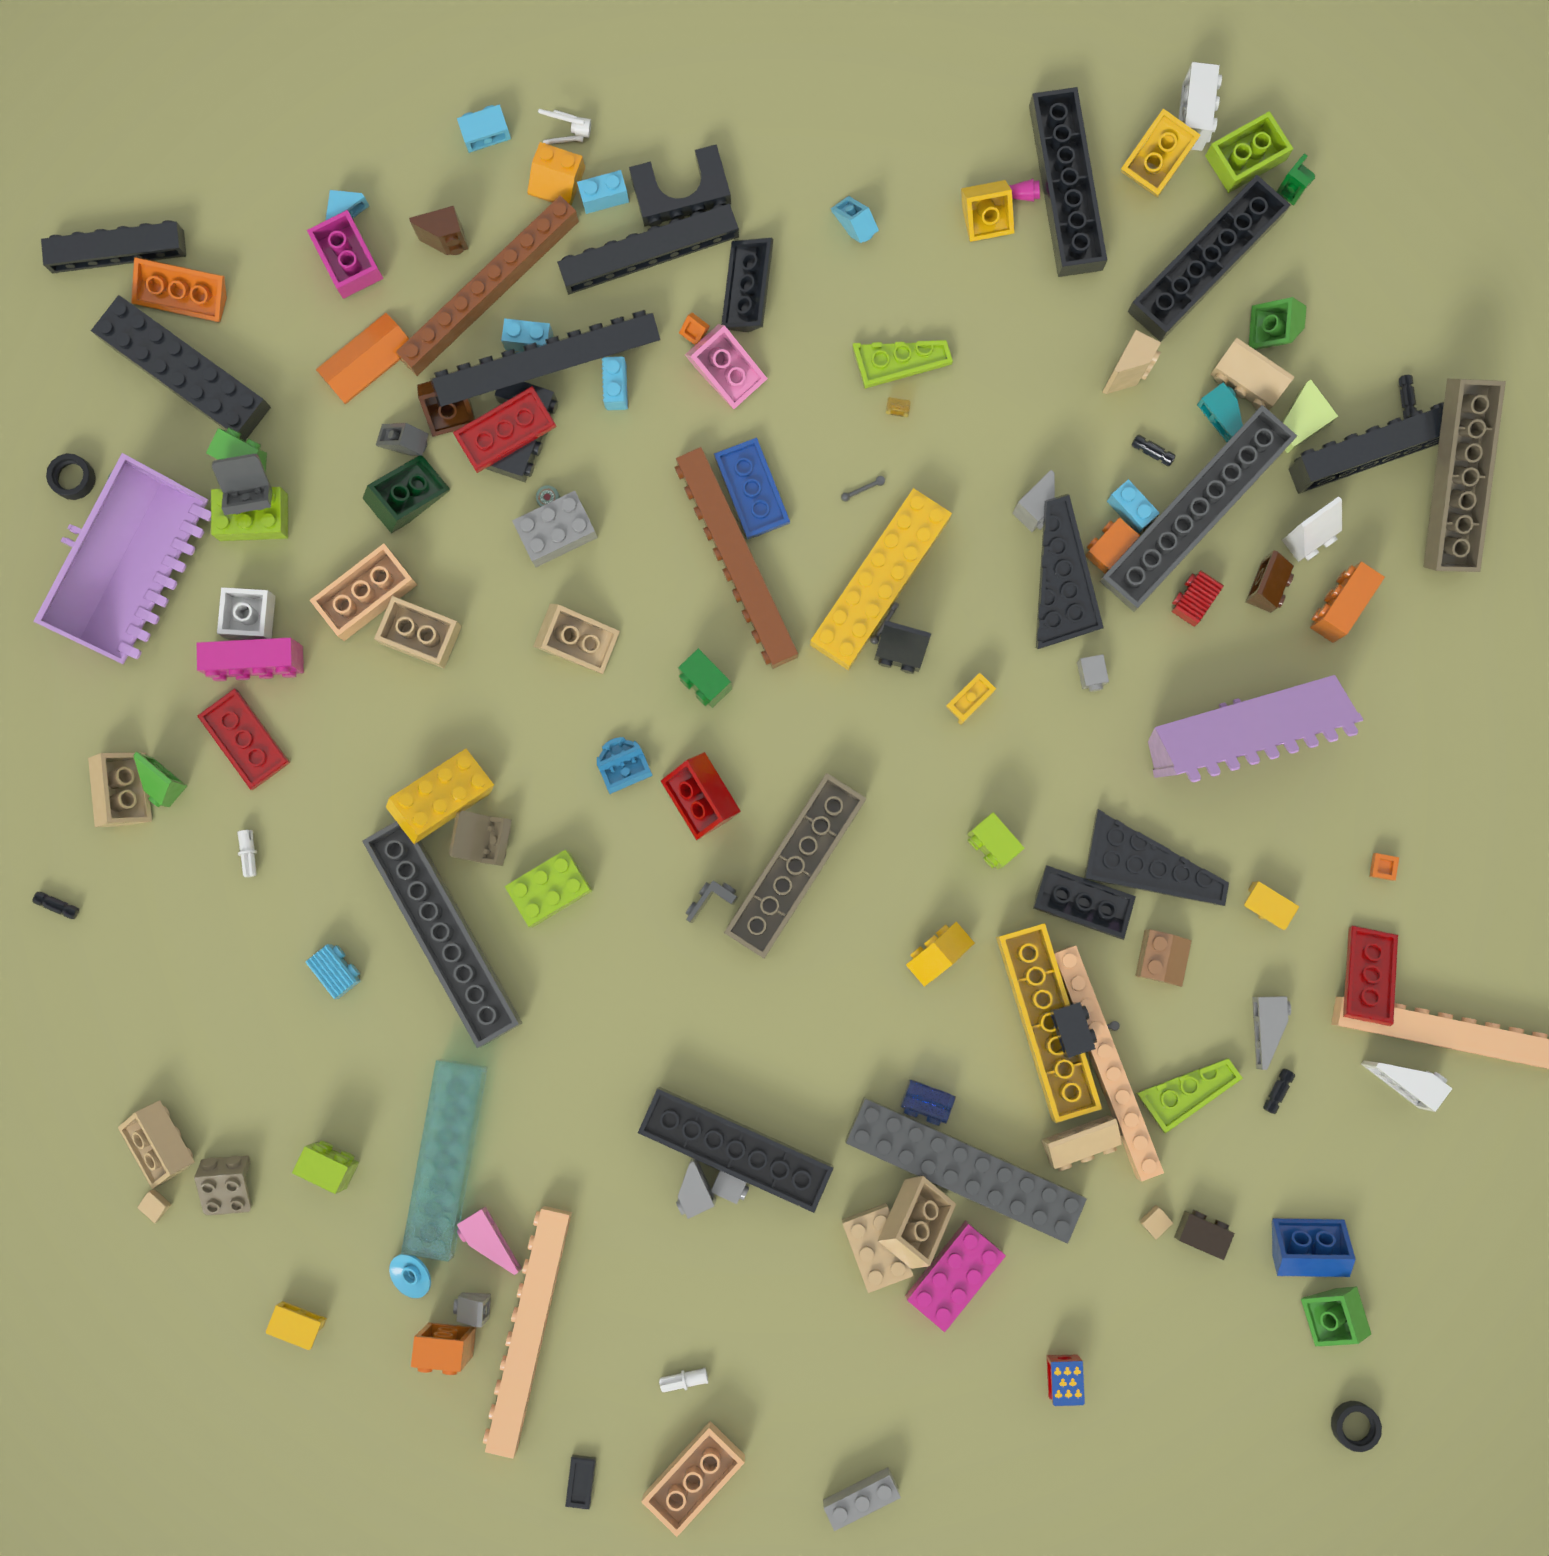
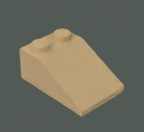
M550 604L533 647L603 674L620 631L559 604Z

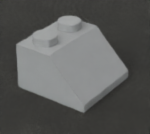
M1052 470L1017 503L1013 511V515L1031 532L1036 528L1039 530L1043 528L1044 503L1046 500L1055 498V477Z
M694 1158L689 1163L678 1194V1201H676L681 1215L686 1214L688 1219L714 1207L716 1203V1198L711 1193L710 1185L698 1160Z

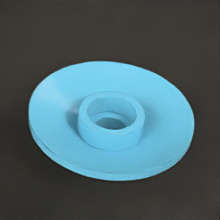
M406 1253L399 1254L393 1258L390 1263L389 1272L395 1287L410 1298H421L426 1295L431 1287V1277L424 1263L417 1257Z

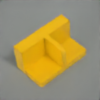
M979 673L946 707L959 719L958 723L962 725L995 692L996 688Z
M1253 882L1248 889L1251 893L1246 899L1244 906L1256 913L1259 919H1265L1281 930H1286L1299 906L1261 882Z
M282 1301L275 1306L266 1329V1334L310 1350L318 1331L324 1327L327 1318Z

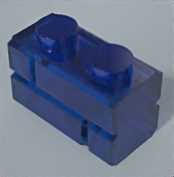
M909 1079L900 1107L905 1108L903 1113L917 1118L918 1114L927 1117V1122L940 1126L941 1122L947 1123L956 1096Z

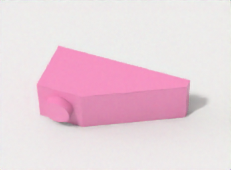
M486 1206L457 1224L459 1228L457 1233L463 1242H467L470 1247L513 1275L522 1269Z

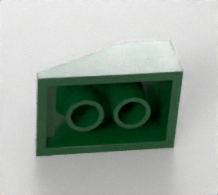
M419 455L368 484L362 499L392 534L410 523L450 491V488L424 456Z

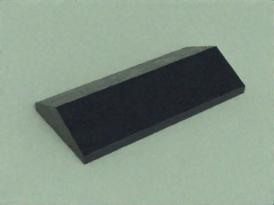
M772 237L731 242L721 323L728 330L751 332L763 327L774 240Z
M1046 865L1036 892L1033 909L1124 940L1136 896Z

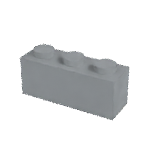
M887 1467L824 1499L823 1507L834 1531L901 1497L896 1482Z

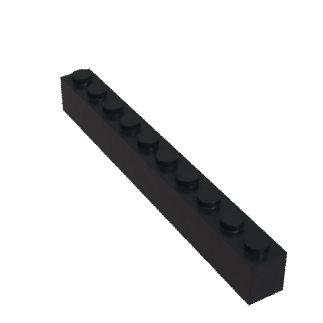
M645 310L632 313L633 318L625 320L624 316L611 319V324L603 326L602 323H597L589 326L590 330L581 333L580 329L568 332V337L559 339V336L545 339L546 344L537 346V343L534 342L524 345L523 351L515 353L514 349L501 352L502 357L493 359L492 355L480 358V363L473 366L470 365V362L457 365V370L453 372H448V369L434 372L435 377L430 378L438 406L442 407L659 341L661 339L653 313H646Z

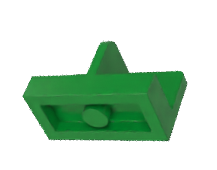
M1305 153L1288 172L1276 191L1293 206L1315 179V174L1303 165L1308 157Z

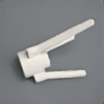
M543 109L538 110L540 114L571 122V133H575V136L547 139L543 143L583 142L584 137L589 138L591 119L577 117L557 110L553 112Z

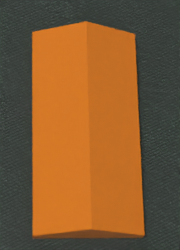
M138 257L134 258L131 304L221 322L227 299L224 276Z
M385 313L319 366L316 371L344 404H347L400 360L396 351L409 338L396 322Z

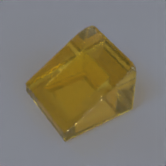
M889 397L886 413L888 415L908 417L910 401Z

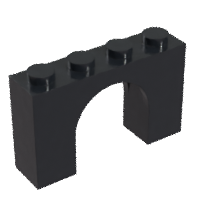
M717 144L695 150L701 182L697 190L685 198L669 197L659 189L651 161L629 167L644 227L659 226L665 221L683 219L684 216L692 215L698 211L706 212L719 204H731V194Z
M527 382L498 389L494 395L497 402L502 404L533 386L550 416L551 413L554 414L558 407V401L553 391ZM543 435L485 469L526 483L527 477H531L533 474L535 456H539L541 453Z

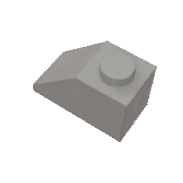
M462 1292L458 1299L454 1300L453 1313L457 1314V1322L474 1327H482L490 1317L491 1294Z

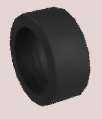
M66 453L59 455L51 461L47 468L46 479L48 485L55 493L66 499L77 500L84 498L95 485L96 476L94 469L86 460L76 454ZM76 464L83 470V479L75 488L70 490L64 489L59 484V475L66 466Z
M1359 1401L1342 1403L1335 1409L1331 1417L1333 1435L1344 1447L1351 1451L1365 1452L1371 1450L1378 1444L1381 1438L1382 1424L1379 1416L1373 1409ZM1353 1412L1365 1414L1370 1422L1368 1434L1358 1441L1347 1438L1343 1432V1422Z

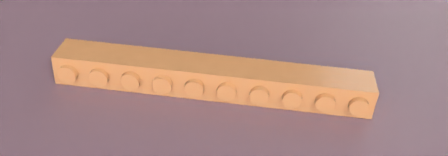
M1070 946L1054 952L1069 1003L1081 1002V1006L1085 1005L1087 1008L1089 1019L1086 1021L1089 1029L1094 1030L1097 1038V1043H1094L1096 1049L1088 1051V1055L1112 1117L1117 1120L1120 1137L1135 1177L1140 1181H1145L1161 1175L1164 1171L1077 946Z
M1336 997L1331 1025L1549 1069L1548 1034L1532 1032V1036L1524 1034V1029L1509 1027L1508 1031L1500 1029V1024L1485 1022V1026L1476 1024V1019L1462 1017L1461 1021L1453 1020V1015L1438 1012V1016L1429 1015L1430 1010L1415 1007L1414 1011L1406 1010V1005L1395 1003L1394 1024L1386 1026L1343 1017L1344 997Z
M547 1206L542 1207L541 1211L536 1212L533 1225L537 1226L535 1235H531L528 1244L531 1255L530 1259H525L522 1273L526 1274L525 1281L519 1285L517 1298H520L518 1307H514L511 1322H515L513 1332H508L505 1346H509L507 1356L503 1355L500 1365L503 1376L502 1380H497L494 1394L498 1395L497 1402L491 1406L489 1419H492L490 1429L486 1428L483 1443L487 1444L486 1453L512 1459L517 1453L572 1212Z

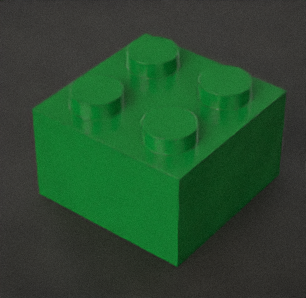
M699 648L678 667L680 681L687 689L693 688L696 691V698L704 706L709 704L713 708L732 690L731 681Z

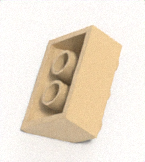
M1135 330L1102 393L1109 394L1136 386L1140 379L1145 380L1161 354L1157 350L1161 342Z
M1238 338L1235 339L1210 374L1217 383L1222 384L1224 382L1226 386L1234 390L1236 396L1247 399L1257 410L1262 405L1270 410L1294 379L1293 375Z
M99 753L88 758L95 827H118L152 822L151 805L148 800L149 795L143 790L133 756L135 753Z
M160 1100L135 1112L118 1127L152 1189L195 1163L191 1150L185 1146L181 1138L180 1130L174 1126L168 1109L162 1105Z
M1109 1115L1041 1139L1051 1167L1053 1169L1058 1168L1059 1171L1071 1168L1072 1163L1081 1160V1163L1093 1160L1095 1158L1094 1155L1103 1152L1105 1155L1115 1152L1117 1150L1116 1146L1122 1145L1117 1120Z

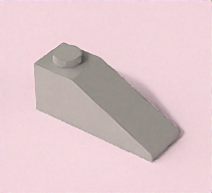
M1286 996L1252 997L1256 1069H1268L1286 1028L1288 1015H1291L1290 1001H1287Z

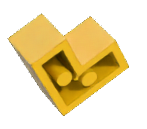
M957 921L950 927L945 924L935 933L936 935H933L924 943L926 948L923 949L920 946L910 954L913 959L906 966L924 987L952 966L975 944Z

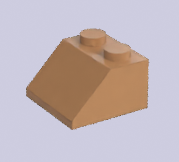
M1151 929L1145 930L1135 976L1182 987L1192 940Z

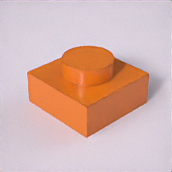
M690 313L679 334L696 345L705 337L710 326L694 313Z
M1373 853L1369 877L1396 881L1399 857Z

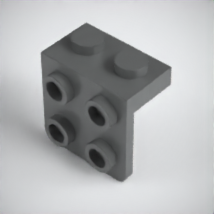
M257 454L219 459L212 462V469L223 492L222 510L224 515L240 514L242 512L263 510L271 507L272 488Z
M714 880L711 884L706 882L699 892L702 897L698 903L692 902L685 914L688 917L686 920L693 923L713 893L734 905L738 899L734 895L736 890L725 882L722 886Z

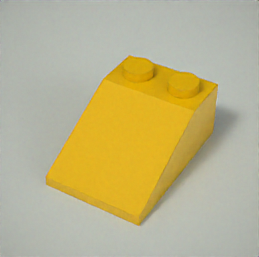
M1162 109L1121 168V172L1158 198L1201 135L1168 111Z

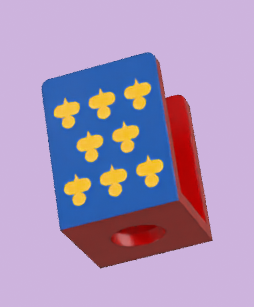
M1046 1355L1048 1397L1052 1400L1053 1405H1084L1083 1361L1079 1355Z

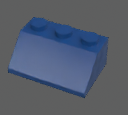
M1272 1219V1257L1277 1276L1350 1277L1356 1258L1345 1220Z

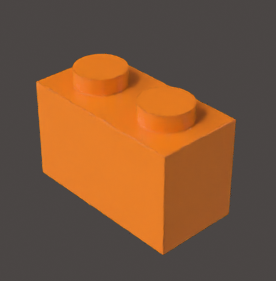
M1120 517L1115 523L1110 521L1102 529V532L1105 534L1100 539L1095 537L1086 547L1089 551L1085 557L1105 574L1140 537Z

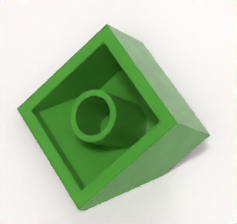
M229 427L227 431L220 428L217 429L206 452L208 455L219 460L257 454L266 473L267 452L260 449L261 444L249 438L247 441L241 439V433Z
M1357 1286L1334 1288L1301 1299L1315 1347L1359 1344L1372 1334Z

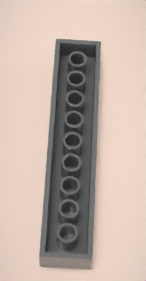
M1262 405L1111 567L1100 582L1135 612L1295 440L1297 435Z
M397 821L362 840L476 1048L485 1046L523 1024L421 840L413 844Z
M865 1097L845 1139L848 1145L919 1177L924 1176L934 1184L1067 1244L1087 1200L1083 1195Z

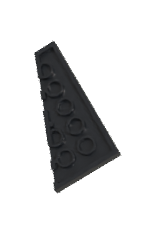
M1069 494L1046 500L1044 503L1036 632L1037 649L1104 628Z
M1096 810L1085 879L1225 906L1229 882L1206 869H1202L1190 862V860L1179 856L1142 833L1129 828L1124 823L1113 819L1101 810Z

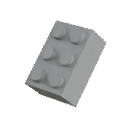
M575 491L512 520L535 567L598 538Z

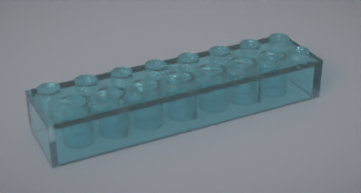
M445 1059L436 1060L401 1254L447 1262L454 1257L458 1236L457 1229H459L457 1224L460 1222L487 1066Z

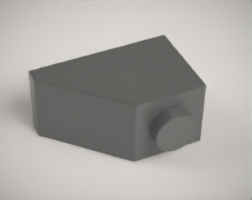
M408 423L382 424L376 446L410 456L423 455L427 447L429 434Z

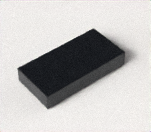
M572 1455L565 1507L590 1509L596 1457Z

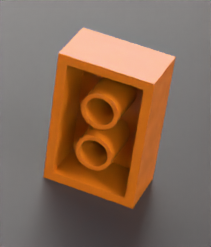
M1362 561L1355 566L1351 565L1347 571L1344 570L1336 580L1339 584L1334 590L1331 589L1324 598L1326 604L1322 608H1318L1312 616L1311 620L1314 622L1310 628L1332 643L1346 636L1385 576Z
M428 1322L414 1336L411 1367L418 1368L417 1371L424 1373L432 1372L433 1369L442 1370V1373L446 1375H456L457 1372H461L473 1357L476 1327Z

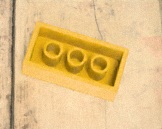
M465 748L389 797L386 808L413 844H416L455 818L459 810L465 811L488 796L494 784Z

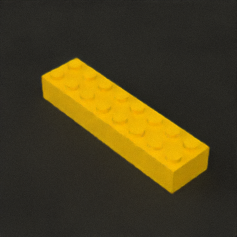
M913 488L810 640V646L849 671L950 521L952 513Z
M1045 923L996 937L1052 1121L1058 1123L1101 1110L1102 1106L1085 1053L1069 1058L1064 1057L1049 1010L1070 1003Z

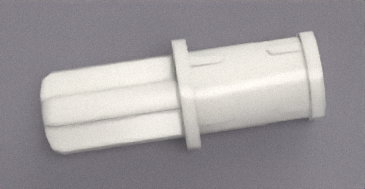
M253 830L238 831L240 851L238 856H241L243 876L254 877L257 874L255 854H257V851L254 848Z
M706 1367L689 1372L682 1370L680 1374L659 1379L662 1392L682 1388L687 1390V1387L708 1384Z

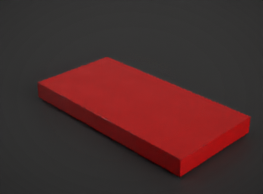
M532 386L452 433L476 473H479L557 426Z
M234 688L197 715L250 790L257 788L290 763L237 689Z
M1357 926L1349 928L1343 1017L1386 1026L1394 1024L1398 935Z

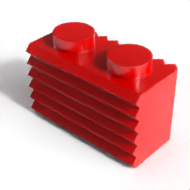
M1202 570L1196 575L1193 573L1184 584L1187 586V589L1183 594L1179 592L1172 602L1175 607L1171 612L1193 627L1201 621L1224 587L1223 584Z

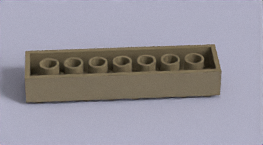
M1447 378L1424 568L1435 571H1481L1506 381Z
M826 773L724 933L765 959L867 798Z

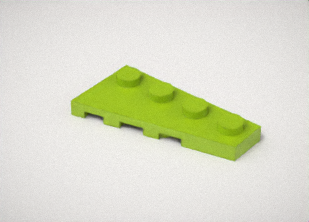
M947 340L917 341L916 343L895 342L892 344L875 342L862 345L861 343H852L865 389L949 366L953 363Z
M1226 1058L1139 1091L1136 1094L1163 1133H1167L1243 1078L1230 1059Z

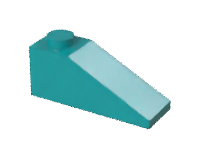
M1224 382L1198 402L1197 406L1226 442L1243 426L1236 394Z

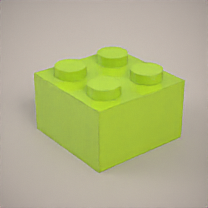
M994 812L967 834L970 837L968 839L970 845L976 851L980 849L985 855L983 857L984 861L991 868L996 867L997 870L1004 867L1025 849Z
M320 1141L319 1143L315 1142L304 1147L292 1174L337 1194L347 1189L359 1162L354 1160V1155L345 1151L339 1153L332 1149L333 1145Z

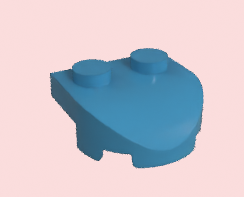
M619 737L606 742L602 746L603 750L599 757H597V766L609 794L653 776L647 760L636 741L632 742L624 737Z

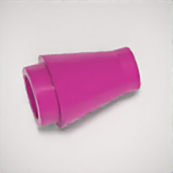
M1033 178L1009 185L1012 189V199L1035 202V199H1040L1039 180L1034 181Z

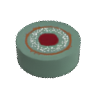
M549 485L541 487L536 493V500L540 507L560 498L558 491Z

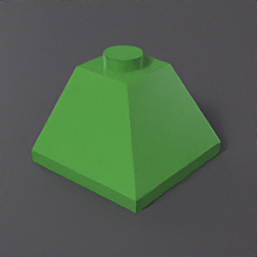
M1293 297L1252 305L1249 346L1257 350L1292 343L1305 329L1307 306Z
M135 752L133 755L143 790L149 795L148 800L157 807H170L187 785L153 757Z

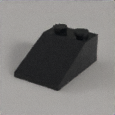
M885 620L874 660L884 667L891 668L892 665L901 667L900 670L905 673L914 674V671L919 672L931 633Z

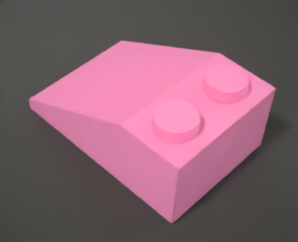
M718 324L685 354L697 371L733 409L768 379L725 325Z

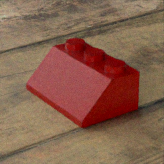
M705 752L686 760L661 780V783L696 840L725 824L741 812Z

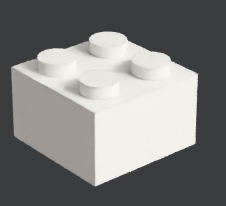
M221 588L217 634L225 639H272L276 596L268 590Z

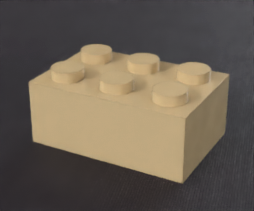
M392 596L374 639L384 646L444 669L462 626L453 619Z
M924 1176L905 1179L878 1238V1242L911 1269L929 1267L956 1203Z
M886 1203L842 1219V1224L868 1293L913 1276L909 1266L878 1242V1238L890 1214Z

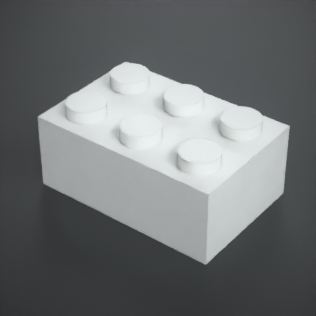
M1192 62L1183 81L1179 120L1201 135L1191 150L1202 151L1205 144L1210 142L1212 132L1216 130L1217 118H1214V112L1218 110L1220 97L1216 96L1217 89H1220L1222 75H1219L1220 65Z

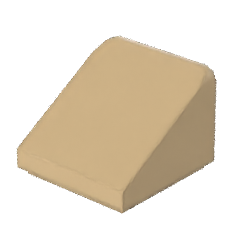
M153 1189L145 1195L137 1208L153 1223H156L172 1204Z
M1157 1205L1139 1221L1156 1240L1173 1224Z

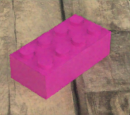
M292 638L196 642L197 671L205 674V677L212 678L213 681H227V677H236V680H249L250 676H259L260 679H271L273 675L280 674L285 678L297 677L296 674L304 673L303 646Z
M965 1220L905 1297L916 1309L942 1331L946 1332L1006 1255Z

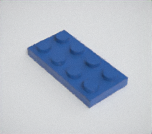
M757 438L714 453L747 540L790 524L789 517Z

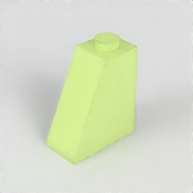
M1309 380L1301 388L1282 420L1297 435L1295 440L1285 449L1286 453H1289L1317 434L1338 417L1312 380Z

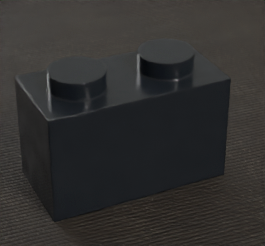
M1074 1002L1049 1010L1064 1057L1069 1058L1096 1049L1094 1043H1097V1038L1094 1030L1088 1027L1086 1020L1089 1019V1014L1085 1005L1081 1006V1002Z

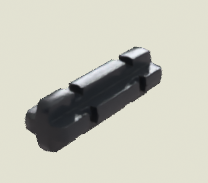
M1403 375L1399 378V387H1402V390H1400L1402 408H1405L1403 411L1404 419L1409 418L1410 414L1417 411V408L1414 407L1416 405L1414 387L1411 385L1414 384L1412 375Z
M1137 435L1133 440L1132 447L1138 450L1142 449L1143 453L1157 461L1159 459L1162 460L1161 463L1166 466H1170L1176 457L1174 453L1164 451L1165 448L1150 440L1146 441V438L1141 435Z
M36 892L32 899L34 904L43 906V908L57 914H62L69 919H75L79 913L78 907L68 905V903L52 896L50 897L43 892Z
M1282 1069L1279 1075L1280 1080L1276 1081L1268 1096L1270 1099L1266 1100L1263 1109L1271 1114L1277 1113L1280 1107L1278 1104L1282 1103L1290 1088L1289 1083H1292L1295 1078V1074L1288 1069Z

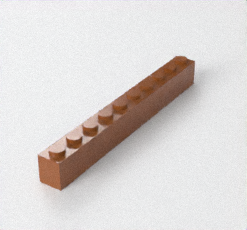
M559 196L396 351L400 360L418 376L579 222L576 210Z
M699 447L677 457V466L674 467L679 479L684 478L687 484L684 487L689 500L694 499L696 507L693 508L698 520L703 519L706 525L703 531L708 541L713 540L715 544L713 552L717 561L722 560L725 566L722 571L727 582L732 581L735 587L732 593L737 603L741 601L744 606V610L741 612L746 623L751 622L754 628L751 633L756 644L761 643L764 649L761 655L765 664H771L772 669L798 658V652L702 448Z

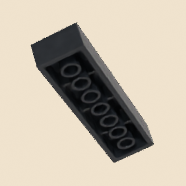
M1078 87L1032 93L1029 110L1058 277L1103 271L1107 262V254Z
M1256 175L1132 302L1128 313L1162 342L1277 224L1291 205L1262 178Z
M120 295L116 297L90 330L105 344L227 431L229 427L241 433L240 438L245 441L271 408L262 397Z
M1444 402L1432 406L1430 411L1424 413L1422 410L1416 411L1405 420H1401V418L1393 419L1387 423L1388 426L1382 428L1379 425L1367 429L1365 434L1359 436L1357 433L1351 434L1340 443H1336V441L1328 442L1322 446L1323 449L1315 451L1312 448L1300 454L1301 457L1296 458L1294 464L1288 469L1298 494L1439 445Z
M661 1087L657 1088L638 1131V1134L815 1213L834 1169L830 1163Z

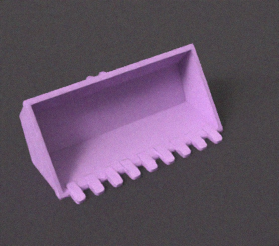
M122 453L83 528L80 529L69 524L67 529L76 535L79 534L76 541L74 542L67 537H62L61 542L72 547L33 622L123 665L128 656L139 659L142 652L134 648L133 645L137 638L144 642L149 640L151 634L142 630L146 621L154 625L158 623L160 617L151 611L155 604L166 607L169 600L160 595L164 586L171 590L176 588L177 581L169 578L172 570L174 569L181 573L185 571L186 564L178 559L182 552L190 556L193 555L195 547L187 543L191 535L202 538L204 530L197 527L196 524L199 518L206 521L211 520V511L205 509L209 500Z
M1335 675L1243 702L1239 698L1234 699L1233 705L1227 706L1224 702L1219 704V709L1155 727L1148 740L1154 769H1152L1155 778L1186 772L1191 782H1197L1201 780V775L1197 770L1199 768L1206 767L1210 776H1217L1221 773L1217 763L1223 761L1226 762L1231 771L1240 769V763L1237 760V757L1245 756L1250 765L1260 763L1257 751L1264 750L1269 759H1276L1280 755L1276 746L1284 744L1286 750L1293 754L1299 751V746L1295 740L1303 738L1309 748H1313L1319 745V741L1315 736L1319 733H1323L1328 742L1338 740V734L1335 729L1340 727L1343 728L1348 736L1357 735L1358 729L1354 723L1363 721V718L1356 711Z

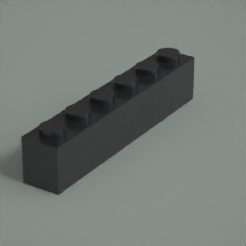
M171 220L153 225L143 223L137 227L120 226L113 230L97 229L90 233L74 232L72 235L66 236L51 235L49 238L41 239L43 265L52 274L134 263L135 257L152 261L186 257L184 230L177 221Z

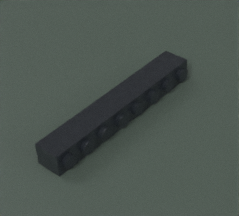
M719 204L709 211H698L688 218L682 220L674 219L667 225L661 227L653 226L640 234H630L626 239L620 241L612 240L602 247L588 248L583 253L575 256L567 255L560 261H557L568 295L739 238V228L730 204Z

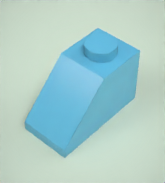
M850 196L830 208L850 237L859 243L870 240L879 231L869 207Z

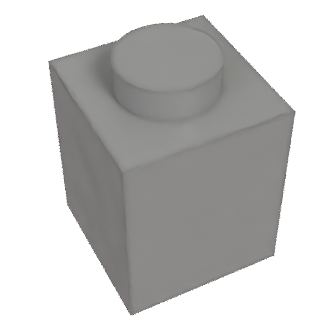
M1104 655L1081 658L1077 662L1082 689L1089 688L1090 692L1099 691L1109 682Z
M720 1171L711 1189V1193L737 1204L739 1199L744 1201L749 1187L746 1186L747 1182Z

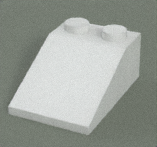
M1337 497L1282 539L1298 562L1304 558L1309 561L1320 553L1317 550L1320 546L1324 544L1327 548L1338 540L1336 535L1342 531V499Z
M1365 1060L1361 1063V1065L1419 1109L1436 1112L1452 1090L1446 1084L1447 1079L1437 1072L1433 1074L1429 1071L1423 1072Z

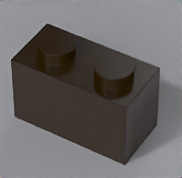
M1194 1209L1192 1214L1184 1211L1174 1238L1224 1260L1235 1234L1228 1230L1229 1225L1217 1219L1214 1223L1207 1221V1215Z

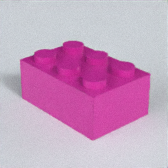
M348 210L307 230L336 289L343 299L384 279Z

